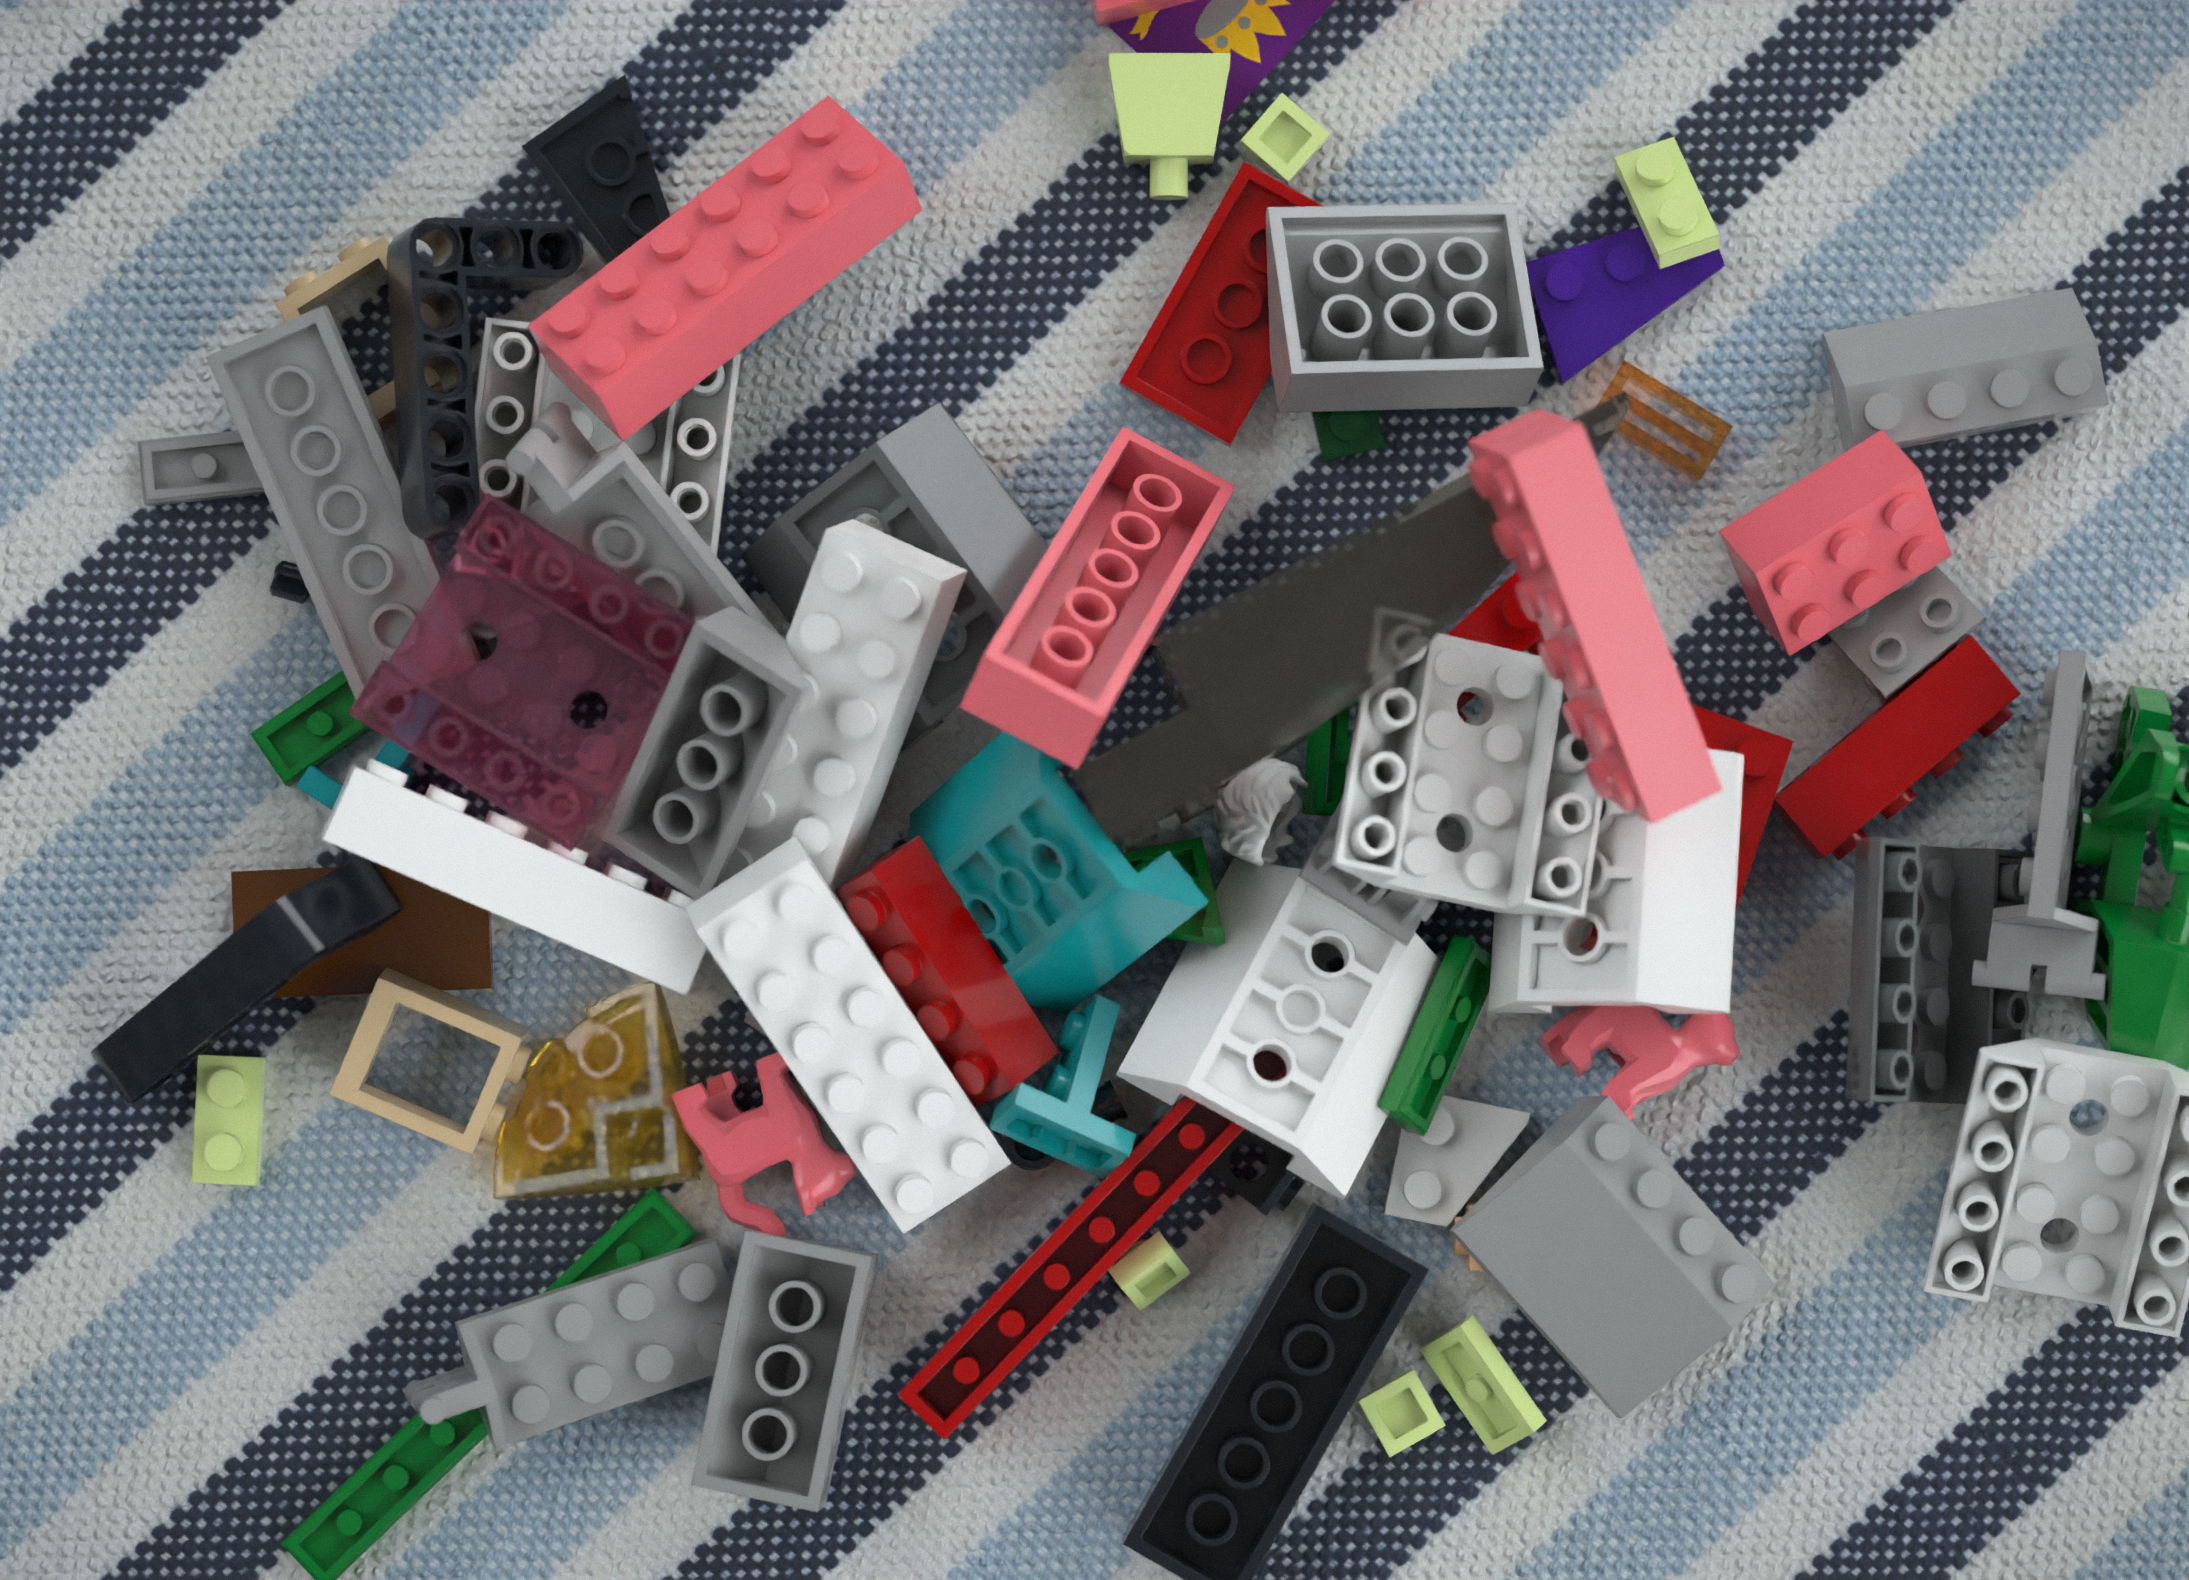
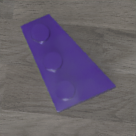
M1639 226L1526 262L1532 300L1560 386L1719 272L1725 266L1720 249L1660 269Z

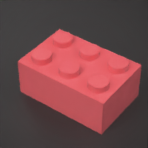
M1883 430L1873 434L1719 530L1753 614L1789 656L1820 639L1831 630L1868 607L1875 605L1884 597L1952 556L1921 471Z

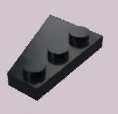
M626 75L614 81L521 146L524 155L605 265L670 217L650 156L649 147L633 103Z

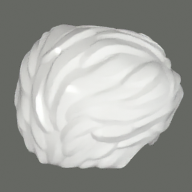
M1276 758L1258 760L1252 766L1243 770L1240 775L1231 780L1223 789L1214 807L1213 817L1217 828V838L1227 853L1257 866H1262L1263 863L1271 864L1276 862L1278 858L1276 853L1279 847L1293 844L1294 838L1287 834V825L1302 810L1301 799L1296 789L1298 785L1305 788L1308 785L1301 777V773L1296 765L1282 762Z

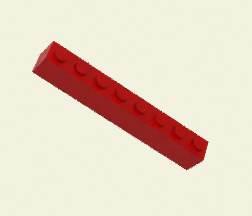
M1261 1051L1254 1055V1069L1262 1079L1273 1082L1286 1077V1064L1278 1054L1272 1051ZM1184 1095L1133 1147L1130 1156L1080 1202L900 1389L898 1396L945 1440L1245 1128Z

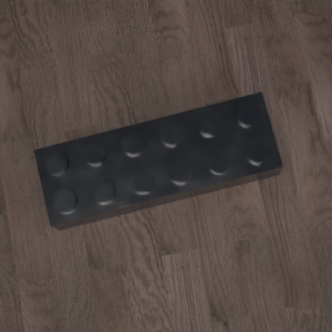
M1313 1202L1122 1536L1123 1545L1184 1580H1253L1429 1269Z

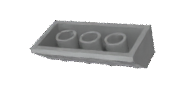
M2073 288L1821 334L1844 452L1880 430H1883L1899 448L2092 414L2109 404L2097 341Z
M730 606L694 623L601 836L602 840L695 900L718 887L808 688L785 638L734 606Z
M747 1229L744 1231L691 1485L818 1512L826 1506L879 1254L815 1240Z

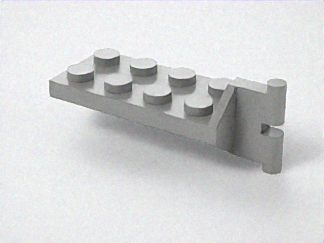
M553 402L507 455L506 462L509 469L516 474H522L540 496L525 510L521 517L663 692L666 690L696 621L734 606L777 633L624 440L597 452L572 422L570 408L562 402Z
M2060 649L2058 668L2047 667L2043 687V706H2048L2047 716L2048 719H2051L2050 731L2039 730L2035 752V769H2040V781L2044 782L2042 794H2031L2027 816V832H2032V844H2036L2034 858L2023 857L2019 895L2024 896V904L1993 908L1987 961L1974 960L1972 970V985L2029 992L2033 968L2047 970L2045 994L2103 1000L2106 974L2094 973L2099 921L2066 910L2095 681L2087 652Z
M709 1238L456 1321L455 1325L464 1366L423 1380L411 1381L405 1388L406 1400L421 1418L429 1424H437L445 1418L479 1408L490 1441L495 1448L714 1375L732 1292L717 1240Z

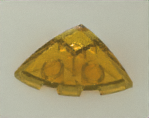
M653 981L635 984L609 994L589 1005L585 1009L587 1017L578 1023L563 1038L549 1039L534 1057L523 1074L527 1087L518 1103L516 1112L513 1117L505 1118L501 1124L493 1169L494 1199L509 1200L586 1195L700 1180L697 1146L684 1130L671 1094L687 1088V1082L673 1023L660 984Z

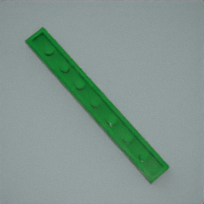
M653 1187L543 1293L684 1247L699 1232L656 1187ZM479 1408L445 1418L437 1424L425 1422L417 1413L297 1527L281 1545L314 1580H337L488 1435Z

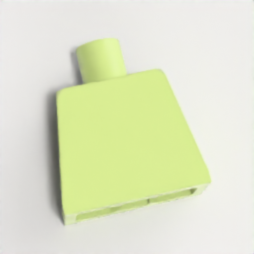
M1109 53V78L1123 160L1127 164H1150L1151 199H1187L1188 164L1213 163L1230 67V53Z

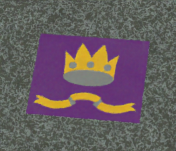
M1195 0L1113 22L1108 27L1137 53H1230V67L1220 127L1336 0Z

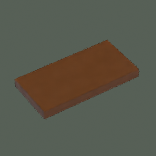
M376 865L405 908L367 936L308 966L270 998L372 994L378 977L387 967L442 991L494 988L491 912L386 866ZM339 867L231 872L233 933L282 896Z

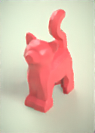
M1583 1005L1569 1011L1546 1031L1540 1039V1047L1559 1068L1570 1063L1572 1071L1578 1078L1592 1068V1056L1598 1051L1605 1049L1621 1070L1609 1080L1601 1096H1609L1631 1122L1634 1119V1107L1654 1096L1673 1090L1695 1067L1714 1064L1729 1066L1733 1064L1741 1053L1735 1040L1734 1025L1726 1013H1691L1680 1029L1674 1030L1661 1016L1659 1011L1650 1006Z
M775 1052L757 1060V1072L763 1094V1105L742 1112L737 1106L734 1092L739 1086V1080L733 1069L707 1079V1091L702 1082L672 1093L671 1096L684 1130L702 1153L708 1173L717 1187L718 1204L729 1221L759 1232L786 1236L784 1223L770 1208L744 1199L743 1184L770 1166L788 1160L792 1163L794 1191L801 1211L806 1217L815 1214L816 1206L818 1208L825 1207V1200L840 1193L844 1185L856 1175V1165L848 1154L838 1152L824 1140L816 1110L793 1085L789 1074V1066L780 1053Z

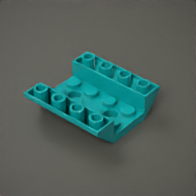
M1003 731L910 813L909 841L918 836L921 837L1027 1003L1043 1009L1068 1014L1209 903V901L1169 850L1137 874L1121 854L1119 848L1110 840L1082 804L1076 793L1071 790L1058 773L1066 763ZM1047 846L1057 853L1062 866L1054 861L1048 852ZM982 902L992 910L995 920L987 914Z

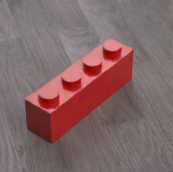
M1972 635L1967 636L1942 654L1779 790L1775 795L1771 808L1815 860L1823 859L1832 853L1839 861L1856 848V840L1868 837L1861 827L1880 812L1888 820L1916 797L1910 786L1929 771L1937 779L1965 756L1958 746L1978 731L1983 738H1986L2014 715L2007 705L2021 693Z
M920 836L884 854L835 890V893L848 911L850 919L859 928L882 963L886 974L895 983L917 1017L920 1026L930 1037L954 1074L955 1079L975 1107L1014 1089L1020 1082H1023L1059 1052Z

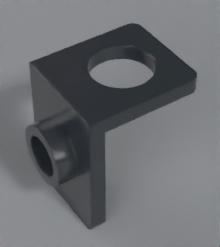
M1246 1128L1207 1167L1209 1173L1255 1206L1265 1216H1267L1273 1206L1283 1212L1305 1183V1180L1286 1169L1293 1156L1291 1153ZM1242 1144H1256L1267 1155V1169L1257 1180H1241L1231 1170V1155Z

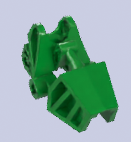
M2131 685L2128 688L2122 707L2111 784L2094 808L2080 806L2078 811L2072 863L2101 867L2096 899H2070L2072 912L2099 921L2094 973L2106 974L2103 1000L2084 998L2086 1015L2089 1025L2105 1050L2163 1060L2187 1071L2189 1067V746L2176 742L2174 733L2168 732L2172 713L2165 691ZM2147 831L2156 832L2155 838L2165 871L2176 874L2171 899L2169 902L2164 903L2162 914L2152 912L2151 908L2135 906Z

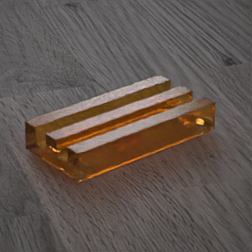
M1625 360L1620 365L1589 416L1696 482L1701 480L1733 427ZM1626 381L1711 431L1713 435L1708 442L1621 390ZM1613 402L1700 454L1697 461H1693L1609 410Z

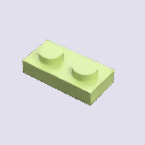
M1674 137L1614 157L1615 172L1660 269L1720 249V234Z
M198 1055L191 1183L260 1185L266 1057Z
M1474 1315L1433 1337L1419 1349L1492 1455L1531 1435L1547 1421Z

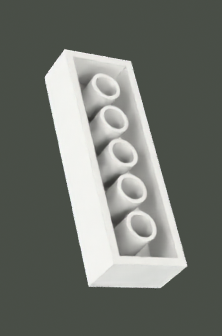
M854 519L825 530L786 637V642L808 688L719 885L796 836L840 904L843 905L835 890L850 880L855 873L967 570Z
M370 758L366 769L352 764L321 833L323 840L683 995L687 994L707 949V946L696 932L686 910L687 906L696 901L695 899L669 887H666L662 898L644 891L648 881L647 878L609 861L603 872L584 865L589 853L554 837L548 836L544 847L524 839L529 827L489 810L485 821L464 813L469 801L434 785H429L425 795L404 787L408 777L406 773Z
M796 836L686 907L696 932L903 1234L1011 1164L992 1129H989L988 1123L978 1108L973 1105L965 1091L961 1088L936 1046L924 1032L917 1017L893 981L888 977L883 966Z

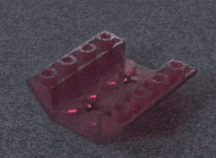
M487 492L453 546L457 552L390 660L387 661L384 658L381 660L348 714L573 852L609 803L633 765L696 620ZM474 625H487L495 631L497 636V647L494 653L489 658L481 661L467 658L461 649L463 633ZM588 692L601 695L608 707L604 722L592 729H584L577 726L571 717L573 701L579 695Z

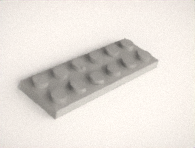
M321 306L207 356L206 359L361 713L482 662L431 542L422 540L412 534L404 522L400 470L329 307Z

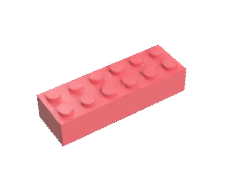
M828 95L531 322L528 328L551 372L621 441H625L921 212L922 207L904 162Z
M1537 408L1468 440L1467 442L1474 461L1468 463L1471 480L1479 495L1484 500L1490 499L1498 519V522L1492 524L1495 541L1504 557L1509 561L1513 559L1522 580V582L1515 586L1517 597L1529 619L1532 621L1537 619L1545 639V642L1539 645L1542 661L1551 677L1556 681L1560 679L1569 700L1562 705L1563 714L1574 736L1578 740L1584 739L1592 759V761L1585 764V768L1598 796L1602 799L1607 797V799L1619 805L1624 812L1630 811L1645 821L1654 824L1722 791L1721 783L1583 424Z
M1122 427L984 653L960 708L1078 770L1211 538L1236 486L1135 432Z

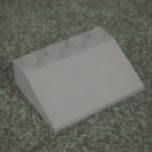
M1516 203L1267 208L1265 216L1270 360L1278 413L1526 407L1544 367Z
M1609 1096L1579 1097L1449 1231L1617 1418L1626 1416L1730 1333L1776 1285Z

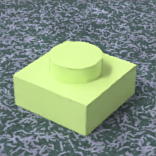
M1281 93L1240 140V145L1288 186L1329 139L1330 133L1285 94Z
M1159 1231L1148 1240L1134 1243L1121 1256L1120 1261L1108 1270L1139 1311H1142L1191 1274L1187 1266Z
M1413 1368L1357 1399L1389 1457L1394 1456L1446 1426Z

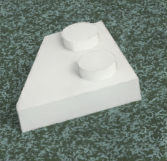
M1443 1095L1424 1137L1406 1132L1400 1127L1383 1214L1447 1227L1528 1124L1530 1113Z

